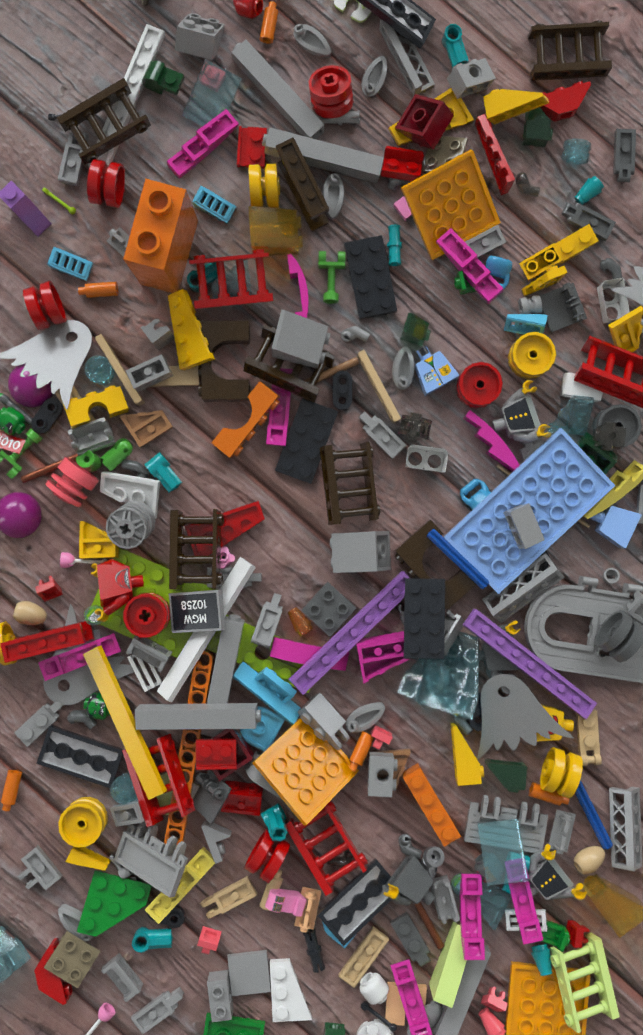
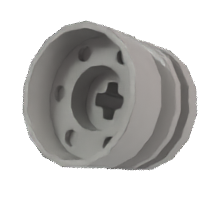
M131 501L125 503L111 513L106 521V532L109 539L120 548H135L148 538L155 529L156 520L154 513L143 502Z

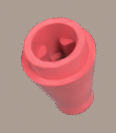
M488 1007L483 1008L478 1013L488 1035H504L506 1033L505 1025Z

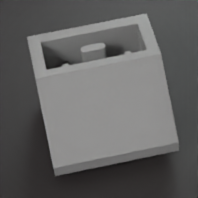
M195 13L188 14L177 26L175 50L213 60L218 53L225 24L219 23V20L214 18L204 19Z

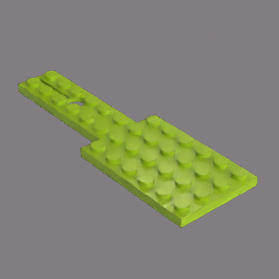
M120 547L119 558H112L129 566L131 576L143 575L144 587L132 588L133 597L143 593H156L161 595L169 604L170 593L215 590L212 587H207L204 583H185L182 585V590L169 589V568ZM99 589L90 609L94 607L103 610L100 603ZM126 604L109 615L106 622H97V624L132 639L136 636L126 628L123 620V611ZM146 611L145 616L147 618L151 617V614ZM170 619L168 626L161 633L149 637V639L172 651L171 656L178 658L193 632L172 633ZM244 623L237 663L245 662L258 672L268 667L275 671L282 680L295 687L289 681V678L304 664L282 659L277 660V658L275 659L270 656L266 659H259L255 654V649L258 645L251 643L256 627ZM221 630L215 632L205 649L217 654Z

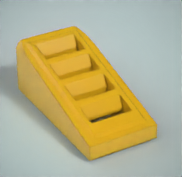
M73 847L65 862L105 871L111 860L87 847Z

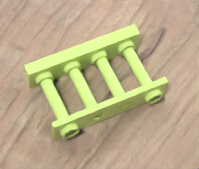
M593 933L585 935L588 943H585V946H582V948L563 953L554 946L550 947L552 954L550 960L556 971L565 1010L564 1020L567 1026L577 1033L581 1032L579 1021L596 1014H606L612 1020L620 1017L602 939ZM589 954L590 965L567 973L565 962ZM592 973L594 974V985L572 993L571 981ZM598 993L599 1004L579 1012L576 1011L574 1001Z

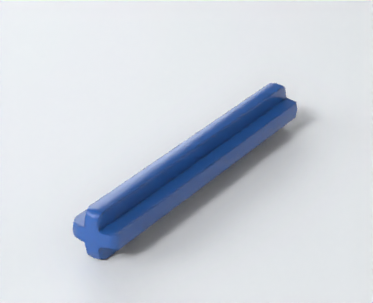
M432 529L427 534V537L481 589L488 586L489 580L435 529Z
M580 780L575 795L602 848L607 850L613 846V843Z

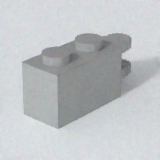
M320 692L312 696L298 711L301 720L314 730V734L323 741L327 740L334 749L340 750L342 748L341 743L334 736L335 733L345 742L350 739L348 733L342 728L346 721Z

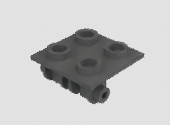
M566 283L562 285L563 287L540 295L542 311L544 315H548L547 324L551 333L587 319L574 283Z
M327 581L301 611L331 637L353 613L356 607Z
M208 770L207 774L198 773L195 776L196 782L200 784V787L193 801L195 809L209 823L213 824L232 788L223 780L219 781L212 770Z

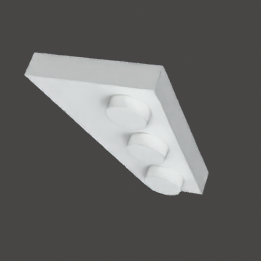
M107 471L101 473L100 492L119 502H143L153 511L155 519L157 518L159 480Z
M290 958L270 959L273 1022L312 1020L311 1012L306 1004V999L299 986Z

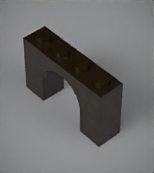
M202 321L201 331L203 336L207 338L209 351L213 355L220 347L227 344H250L249 321ZM212 360L198 366V376L202 377V385H198V396L202 397L204 402H250L248 398L250 394L249 379H223L217 376L212 369Z
M431 519L394 550L397 553L394 557L401 564L405 563L410 568L407 571L414 579L417 577L419 579H431L425 573L422 564L425 551L433 544L427 537V534L432 529H435L441 536L443 535ZM461 569L451 578L445 580V609L447 610L476 585Z

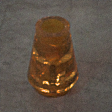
M298 607L288 612L295 633L299 634L300 637L313 630L312 622Z

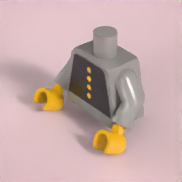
M525 381L523 388L517 390L503 404L500 412L501 418L492 421L495 432L505 429L508 438H513L523 443L536 441L541 436L545 438L551 437V433H544L550 426L540 424L531 395L527 394L528 392L534 393L537 390L535 386L529 390V385L533 381Z
M549 844L545 845L544 850L542 849L530 856L528 876L531 881L529 884L532 897L540 892L545 900L571 897L582 900L585 898L587 891H580L583 888V884L578 883L575 888L572 887L574 885L554 859L556 850L550 852L551 846Z

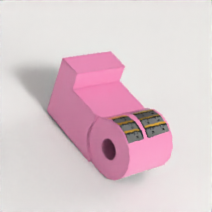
M270 889L265 907L273 912L292 913L294 916L302 917L307 899L299 891Z

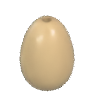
M30 601L18 602L13 614V618L24 625L41 624L45 622L47 613L42 607Z
M599 846L586 847L576 854L574 865L581 874H591L602 865L605 859V851Z

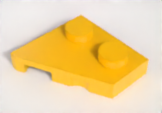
M556 265L547 269V273L522 288L524 297L559 283L568 273L565 265L559 268Z
M642 306L608 325L615 346L630 352L639 349L640 334L643 329V325H641Z
M80 521L79 559L119 558V547L112 543L107 532L87 522Z

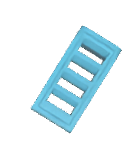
M200 186L192 201L195 208L227 225L237 208L203 186ZM204 195H205L206 198H205V200H204V202H203V204H202L201 201H202V199H203V197H204ZM212 199V200H214V201H213L212 205H211L210 208H209V207H207V206H208L210 200ZM218 203H220L221 205L218 211L215 212L214 210L216 206L218 205ZM226 206L228 210L225 213V215L222 216L221 214Z
M53 247L47 263L51 269L84 281L88 280L94 264L91 261ZM66 258H68L69 261H68L67 266H66V268H65V267H64V264H65ZM74 261H76L77 263L74 271H72V266L74 264ZM85 264L82 274H80L81 265Z
M507 314L504 331L523 335L529 332L544 333L548 315Z

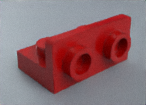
M386 146L381 176L407 181L419 178L424 152Z
M225 781L232 789L221 808V812L260 816L263 788L256 783Z

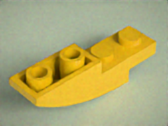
M590 224L559 242L553 243L520 262L519 265L529 281L545 273L547 269L556 265L559 266L579 255L582 251L598 243L599 240Z

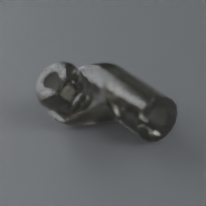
M524 172L519 173L515 179L519 192L538 197L540 187L531 186L527 174Z
M347 849L344 851V856H336L326 864L342 868L355 860L351 851Z

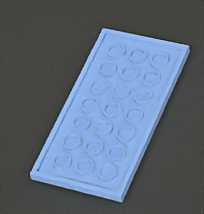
M559 428L453 527L444 538L489 580V585L499 594L613 489L615 484L562 428ZM529 503L545 540L527 549H519L503 512L521 504Z

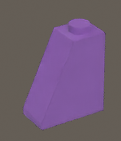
M12 181L0 191V198L37 237L52 224Z

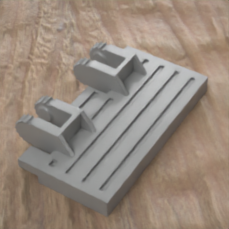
M487 795L482 797L480 811H478L479 803L470 801L464 832L465 842L536 853L543 849L548 814L539 813V804L534 803L530 820L526 819L527 802L522 801L518 818L517 809L500 807L501 799L499 797L494 799L492 813L487 812L489 804Z
M145 821L139 823L138 826L135 824L128 825L127 831L123 832L114 861L169 898L175 897L188 858L184 856L187 847L186 843L181 841L176 845L177 838L171 836L165 845V843L156 838L158 826L146 827Z

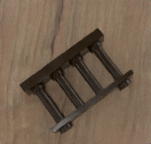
M597 20L592 23L536 24L531 26L528 39H536L537 64H534L530 72V80L607 77L612 69V60L603 59L602 35L606 33L609 22ZM582 36H594L595 61L586 62L584 60ZM563 37H574L575 62L567 63L564 61ZM545 38H555L556 63L547 64L545 62Z
M124 78L56 117L64 131L71 130L83 150L78 155L84 164L91 163L94 159L97 160L102 154L134 135L144 133L151 126L147 115L145 114L140 117L128 98V95L132 92ZM117 101H122L133 120L132 123L125 127L122 126L111 107ZM102 110L106 112L117 131L106 137L94 117L95 114ZM85 120H88L100 142L91 147L78 128V124Z
M294 137L276 145V150L281 158V161L277 162L311 232L329 224L325 215L329 211V207Z
M263 325L261 337L264 338V341L255 358L247 356L243 371L315 403L320 390L316 384L324 367L332 368L335 356L323 350L322 352H326L323 364L319 363L318 369L315 368L309 382H305L298 378L304 365L296 363L292 373L287 374L280 370L284 362L282 359L277 358L273 366L262 362L271 343L274 341L276 333L275 327Z
M370 441L360 444L361 449L335 451L332 445H325L319 448L328 525L341 524V520L345 517L369 515V521L379 519L380 506L377 504L372 465L373 448L370 446ZM362 457L363 468L341 471L335 469L334 461L336 459ZM364 476L365 488L337 489L336 481L340 478ZM367 497L368 507L342 510L339 507V500L341 498Z
M213 509V516L186 517L180 510H170L169 589L182 590V585L185 583H212V589L220 590V585H223V574L220 573L221 526L224 525V515L218 509ZM185 524H213V536H185L183 534V526ZM185 544H213L212 556H185L182 554V546ZM184 564H212V575L184 576L182 574V566Z

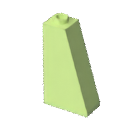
M453 921L444 943L445 946L442 948L429 982L433 1001L451 1008L454 1005L467 962L463 956L460 921Z

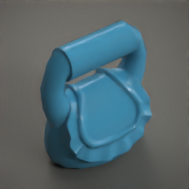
M490 255L486 260V268L491 272V276L504 279V283L499 284L505 289L509 283L512 261Z
M473 479L460 490L462 501L470 506L472 510L491 493L485 482L479 479ZM480 484L482 489L478 490V492L471 496V498L469 499L465 497L470 491H472L476 486Z

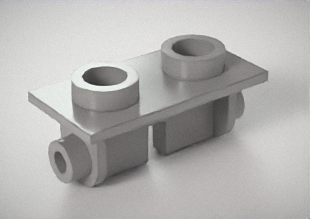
M120 227L117 230L113 228L109 231L110 237L107 239V242L124 257L129 235Z
M556 809L549 845L551 846L550 849L556 850V853L563 854L568 851L576 814Z

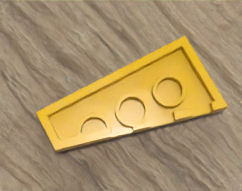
M452 88L434 98L444 101L454 115L445 131L474 121L462 98L457 99ZM397 123L388 128L398 146L413 142L395 129Z
M181 289L168 295L179 369L185 371L214 360V355L208 348V340L201 331V323L196 319V311L188 291Z

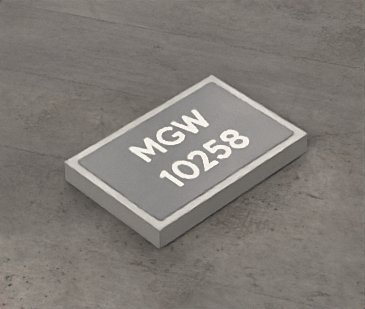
M222 589L169 594L172 633L226 630Z

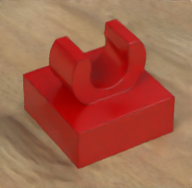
M49 576V582L46 583L42 579L39 580V586L35 587L36 593L44 602L63 595L61 587L52 576Z
M568 920L569 943L574 948H582V943H588V939L583 937L584 932H590V930L586 926L578 924L575 920Z

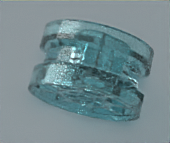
M577 138L564 141L563 149L565 151L562 152V160L566 159V163L585 164L589 161L590 154L588 152L591 150V143L589 141Z
M93 356L85 364V374L95 384L106 385L115 376V370L104 356Z
M123 773L113 781L110 792L116 802L128 804L137 797L129 773Z

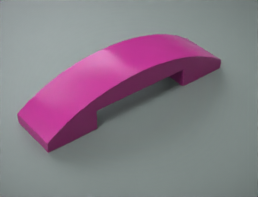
M287 254L290 279L298 278L302 311L295 312V314L308 318L309 299L306 280L296 259L292 254Z
M280 368L281 371L287 374H291L293 370ZM272 384V390L281 397L278 399L280 403L274 411L270 409L266 445L286 446L291 392Z
M110 634L38 662L44 680L47 681L88 665L83 654L97 646H102L106 657L121 652L115 634Z
M274 637L270 657L305 664L322 647ZM349 651L331 669L346 671Z
M522 857L504 861L523 944L543 941L528 880L529 876L525 859Z
M461 874L460 929L464 960H485L480 897L482 895V876L480 874Z
M410 959L391 964L390 966L396 986L398 987L411 1035H433Z

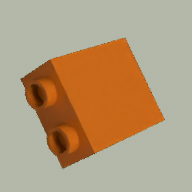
M146 178L123 260L141 285L174 293L179 291L198 219L186 189Z

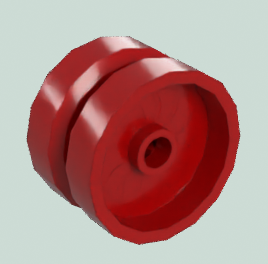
M331 65L317 69L308 81L312 109L323 118L331 119L345 115L351 110L354 103L351 75L340 66Z
M94 159L90 164L87 178L89 203L102 205L105 201L107 206L119 208L125 190L124 165L111 162L107 166L106 161Z
M50 280L41 283L39 290L34 286L23 290L27 310L39 331L49 328L51 321L56 325L67 321L60 296Z
M472 363L464 369L457 379L456 392L458 398L470 408L479 409L488 406L501 393L503 385L501 374L497 368L489 363ZM476 383H480L482 388H478Z
M143 593L133 597L126 604L123 611V620L126 628L133 635L140 638H149L161 633L168 626L171 619L168 602L156 593ZM146 611L147 613L150 612L151 617L147 618L145 616Z
M266 829L250 853L244 869L254 874L261 867L259 878L270 883L284 862L290 843L282 840L277 841L273 846L274 841Z

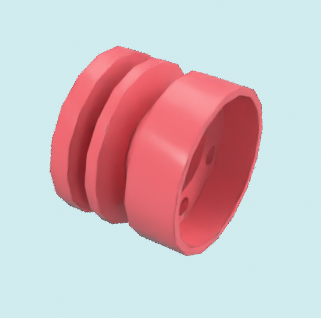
M64 457L58 465V469L63 473L62 477L52 473L51 477L57 483L47 480L45 485L64 502L80 508L83 503L77 496L86 500L87 496L82 489L85 488L92 491L98 484L99 479L80 467L75 461Z

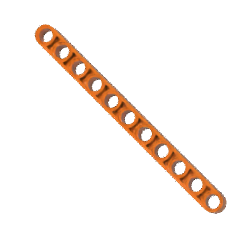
M204 650L202 654L208 655L210 662L203 664L199 658L193 668L187 704H207L215 660L214 654L209 650ZM204 674L206 676V683H199L197 675ZM194 694H201L203 696V702H196L194 700ZM183 729L178 757L182 771L190 775V779L186 780L191 797L196 774V741H190L187 738V734L194 733L197 739H201V729ZM184 753H191L193 755V760H186L184 758ZM172 792L171 804L177 802L174 792ZM174 812L169 813L164 840L165 845L171 837L172 831L180 834L176 845L181 841L184 842L188 815L182 819H177L174 816Z

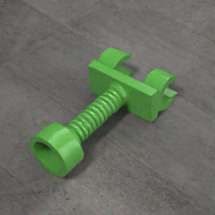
M319 251L318 269H328V291L323 293V302L335 304L339 302V294L335 292V269H345V252L338 251V262H326V251Z
M32 428L26 433L27 438L20 454L13 452L12 455H8L4 450L0 451V462L5 458L14 466L6 474L11 479L23 468L16 462V459L33 443L38 444L43 439Z

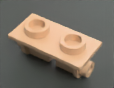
M302 886L301 894L307 901L302 917L296 916L294 926L300 927L301 932L306 933L308 929L314 930L322 890Z

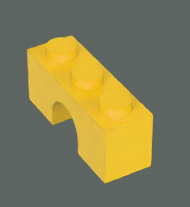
M115 385L105 388L100 393L96 391L90 392L81 399L77 397L71 398L68 409L64 406L72 429L91 422L89 412L96 406L105 408L110 418L128 412V406L121 386L116 387Z

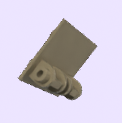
M442 136L434 150L427 149L421 172H430L463 154L468 138Z
M66 931L44 968L78 988L101 951Z

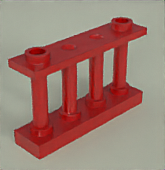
M264 249L252 250L253 254L216 258H205V255L193 256L194 260H189V264L197 266L200 291L198 300L194 301L195 309L274 301L273 293H269V290H266L263 258H269V253H265ZM255 259L259 289L257 295H249V291L247 292L244 260ZM236 261L239 286L237 297H230V294L227 293L224 262ZM216 263L220 293L216 299H210V295H208L204 264Z
M589 336L581 351L588 353L587 362L581 364L574 376V381L643 408V378L641 385L630 381L632 371L643 375V357ZM596 357L607 361L605 370L594 367ZM614 364L625 368L623 378L612 374Z
M87 620L15 638L14 640L0 643L4 662L7 663L83 644L95 638L91 622Z
M171 734L156 739L158 745L148 749L151 755L161 752L164 764L156 767L159 774L167 771L170 783L165 784L167 792H174L176 803L160 807L157 796L148 800L126 749L122 750L146 827L153 826L164 820V814L179 810L181 817H184L195 811L194 801L190 795Z
M332 801L305 826L301 822H295L293 818L285 823L288 833L325 896L333 892L335 881L359 866L364 873L367 871L366 864H368L363 853L359 854L335 813L337 809ZM329 814L334 824L310 840L308 838L305 840L302 834L303 829ZM339 831L345 842L321 857H315L312 851L314 846ZM349 849L355 860L331 875L329 873L326 875L323 870L324 864Z

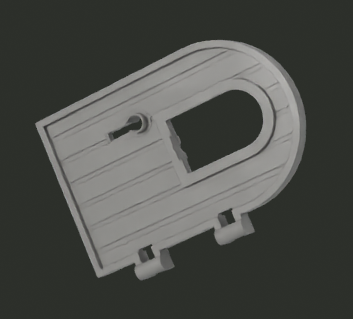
M579 576L578 586L569 584L556 585L533 600L525 617L524 633L531 652L551 668L561 671L643 683V644L631 658L620 663L610 656L599 655L601 649L594 642L599 628L609 616L619 610L628 614L627 602L632 603L635 600L634 593L637 590L642 593L643 586L624 583L622 593L596 589L598 585L597 578ZM585 585H589V592H583ZM630 592H633V599H628ZM555 612L591 617L589 633L587 634V645L551 639L545 631L546 619ZM631 616L633 621H637L640 624H642L640 621Z

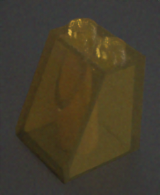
M248 206L252 250L264 249V252H268L269 256L299 254V248L303 247L302 235L298 236V228L302 227L301 216H297V210Z
M598 874L588 876L584 880V891H587L589 898L619 938L643 921V903L638 897Z

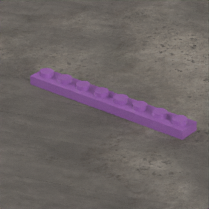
M401 571L289 678V681L302 695L405 597V578H410L404 571Z
M477 609L472 610L463 623L465 628L581 718L587 720L597 704L595 701Z

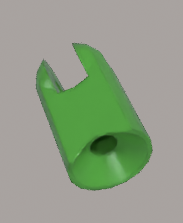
M119 439L100 459L110 471H113L131 454L133 446L129 440Z
M90 450L76 457L77 464L89 472L96 471L102 465L100 457Z

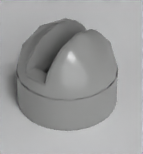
M615 568L605 570L602 576L603 581L607 584L616 583L620 578L618 570ZM606 576H615V579H607Z

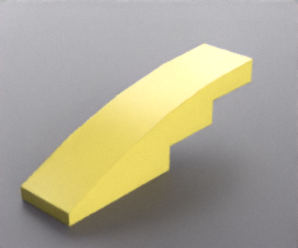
M634 460L623 473L617 470L610 478L615 487L583 516L589 519L597 515L636 487L643 480V465Z
M203 847L185 866L175 897L169 898L161 892L148 905L145 911L158 924L215 864L212 854Z

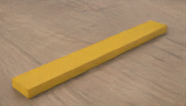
M101 645L84 653L83 656L147 798L150 800L167 792V789L140 730H136L134 716Z

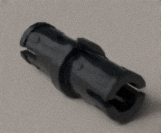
M310 929L311 937H309L308 932H303L308 948L306 952L310 956L313 972L318 973L317 964H319L320 971L325 970L321 956L322 948L321 945H318L315 929Z

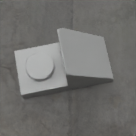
M137 798L128 803L114 805L110 808L116 827L145 821Z
M205 820L201 827L216 864L223 861L224 854L226 853L223 842L219 841L230 837L232 831Z

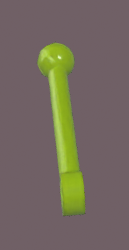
M43 187L42 191L65 207L70 214L76 213L74 207L68 206Z

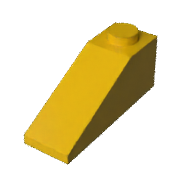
M496 89L483 96L487 119L494 125L549 103V99L540 92Z
M450 723L455 781L457 785L482 784L481 778H484L483 765L480 766L456 724Z

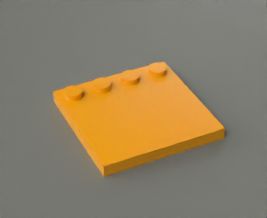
M471 149L401 187L429 257L432 260L445 254L436 241L450 228L466 242L501 223L474 151Z
M301 717L252 762L304 826L359 772L358 769L356 772L349 769L351 762L342 749L336 750L327 740L319 739L314 734V730L301 720Z
M511 961L505 1021L506 1033L504 1035H586L587 1018L579 1021L580 1033L568 1027L564 1020L565 1010L554 966H552L553 974L541 976L536 964ZM566 967L567 973L578 969ZM591 974L571 981L572 993L589 987ZM589 996L574 1001L577 1012L588 1008Z

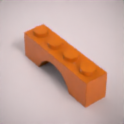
M259 381L248 395L252 406L249 421L238 429L223 428L212 441V444L229 458L234 457V455L237 457L243 451L244 447L242 445L245 441L249 442L256 434L254 431L258 425L262 426L268 418L266 415L270 409L274 411L279 405L280 401L278 399L281 396Z
M417 763L403 771V779L443 846L445 847L460 838L461 835L433 790L420 765Z

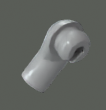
M357 326L349 327L341 333V339L345 342L356 338L366 342L370 336V333Z

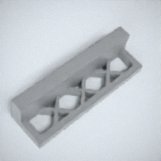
M380 20L379 30L413 96L433 88L435 83L415 45L408 39L403 38L401 34L397 36L391 26ZM401 42L409 45V53L405 52ZM409 59L417 61L419 64L417 70L413 68ZM418 76L426 78L428 84L422 86Z
M545 553L527 567L502 592L497 594L494 590L482 600L492 616L502 623L565 577ZM547 561L550 567L544 571H539L540 565ZM533 574L531 581L522 583L524 576ZM517 586L513 594H507L509 587ZM500 597L499 604L492 607L490 601Z
M632 786L628 789L611 787L609 788L610 832L613 843L611 847L612 867L636 871L642 867L640 787ZM616 793L624 794V803L622 805L616 801ZM619 811L625 817V823L622 826L616 820V814ZM619 832L625 836L626 843L623 845L617 840ZM620 851L626 857V864L618 862V853Z

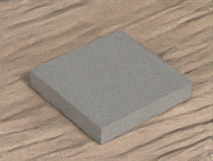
M267 950L228 954L232 996L271 992Z

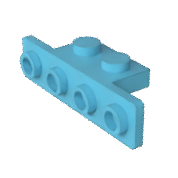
M245 662L239 665L233 674V678L293 725L298 719V711L301 709L291 700L297 691L268 667L257 673Z

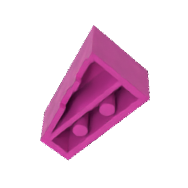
M404 631L362 638L356 644L363 684L378 674L385 673L386 670L395 665L398 666L409 660L404 659Z

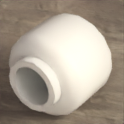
M369 972L360 980L359 989L360 993L371 1005L385 1002L389 986L380 974Z

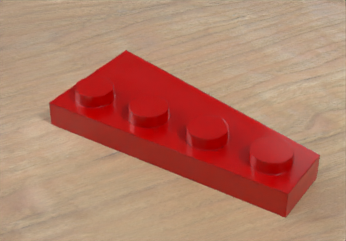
M485 114L477 116L475 127L500 195L507 194L515 178L493 133L490 120H487Z
M259 501L221 513L224 515V525L221 526V548L265 520ZM188 524L185 526L188 536H213V524ZM191 544L194 556L211 555L213 544Z

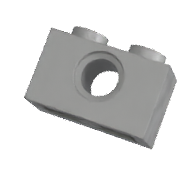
M486 58L480 60L473 59L463 65L459 63L452 68V72L447 77L457 99L487 90L496 79Z
M162 354L126 370L130 382L137 392L173 376L166 358Z
M369 752L368 796L392 797V791H396V779H393V771H397V759H394L393 753ZM385 770L388 772L386 778L381 779L377 776L378 772Z
M229 970L209 972L207 988L212 1022L232 1020L234 1007Z

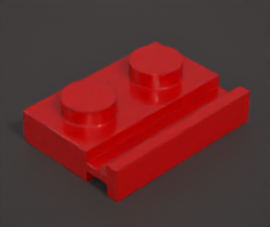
M239 126L237 167L249 168V165L259 164L261 169H265L266 154H264L265 146H262L264 134H267V128H242V126Z
M236 738L196 739V770L237 769Z

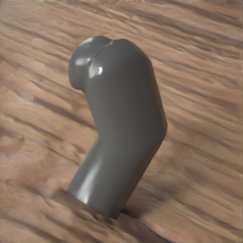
M390 178L387 186L390 190L395 191L398 186H404L412 181Z
M606 258V260L600 262L601 269L604 271L608 269L612 273L613 279L622 278L620 281L623 280L621 267L612 258Z
M127 459L123 460V469L137 471V477L148 478L149 470L141 463Z
M460 706L455 711V723L468 736L473 729L467 723V709L464 706Z
M86 710L71 711L67 717L69 723L83 722L89 730L97 724L93 718L87 716Z
M402 834L398 840L401 852L407 856H415L419 860L422 850L412 846L411 837L408 834Z

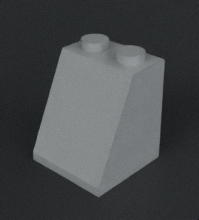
M281 310L272 345V357L318 369L319 363L323 364L326 352H322L324 344L328 345L331 333H327L328 326L289 311Z
M389 531L331 534V567L333 568V573L391 570Z

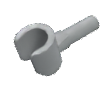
M113 855L109 857L111 862L117 867L121 878H127L133 874L114 861Z

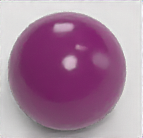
M26 363L16 366L8 379V389L12 398L25 407L35 408L42 406L53 395L51 392L52 381L38 389L36 385L38 373L29 376V371L23 372L25 377H21V372Z
M13 492L0 500V531L12 538H24L37 530L41 522L42 512L39 503L34 497L23 492Z

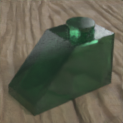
M540 107L525 112L522 145L545 147L547 142L552 139L553 128H550L551 120Z
M408 312L400 340L422 346L424 341L429 340L431 330L428 329L429 323Z
M485 759V764L507 791L518 793L519 790L526 789L528 767L524 762Z

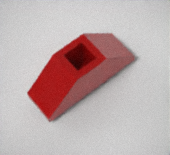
M580 81L574 83L571 87L556 88L550 93L541 92L549 99V103L533 110L554 122L573 117L591 83L590 81L585 83Z
M54 938L34 972L38 989L64 1005L67 1004L72 995V985L44 968L59 944L58 938Z

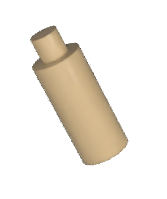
M279 869L270 883L266 884L260 902V907L270 911L265 907L270 889L281 888L283 878H281L282 870Z

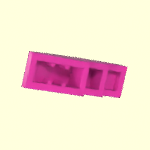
M225 109L198 129L196 136L182 145V150L167 160V165L180 179L218 147L239 126V123Z
M451 228L436 241L458 271H463L464 278L488 304L503 292L504 288L490 275L491 272L477 258V254Z
M469 410L463 419L478 429L474 436L490 447L486 454L513 472L520 466L514 454L484 420Z

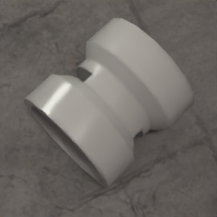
M535 295L531 299L519 298V313L542 314L540 296Z

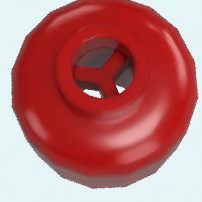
M233 0V5L239 16L254 19L263 10V0Z

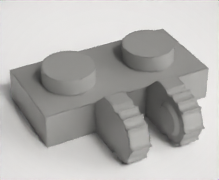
M37 845L21 859L27 869L17 877L19 880L24 879L31 872L35 878L26 884L27 890L37 882L47 890L63 875L40 846Z

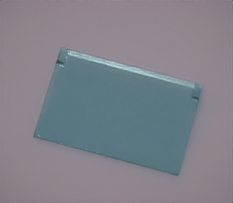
M205 59L182 116L204 126L225 109L229 110L242 78Z
M518 819L478 823L487 886L528 882Z

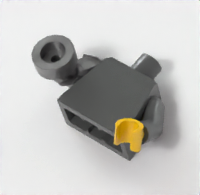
M516 620L512 621L509 625L499 626L513 638L514 634L521 630L513 629L512 625L518 623ZM480 641V651L471 652L473 664L484 662L489 679L496 675L506 674L501 670H520L483 641ZM500 687L503 692L510 694V690L507 687Z
M436 846L428 847L424 851L423 859L420 862L415 856H406L385 885L389 889L388 893L384 892L383 894L399 905L409 906L410 904H418L421 900L426 905L431 904L435 896L429 891V888L433 884L437 867L441 866L444 862L443 851Z

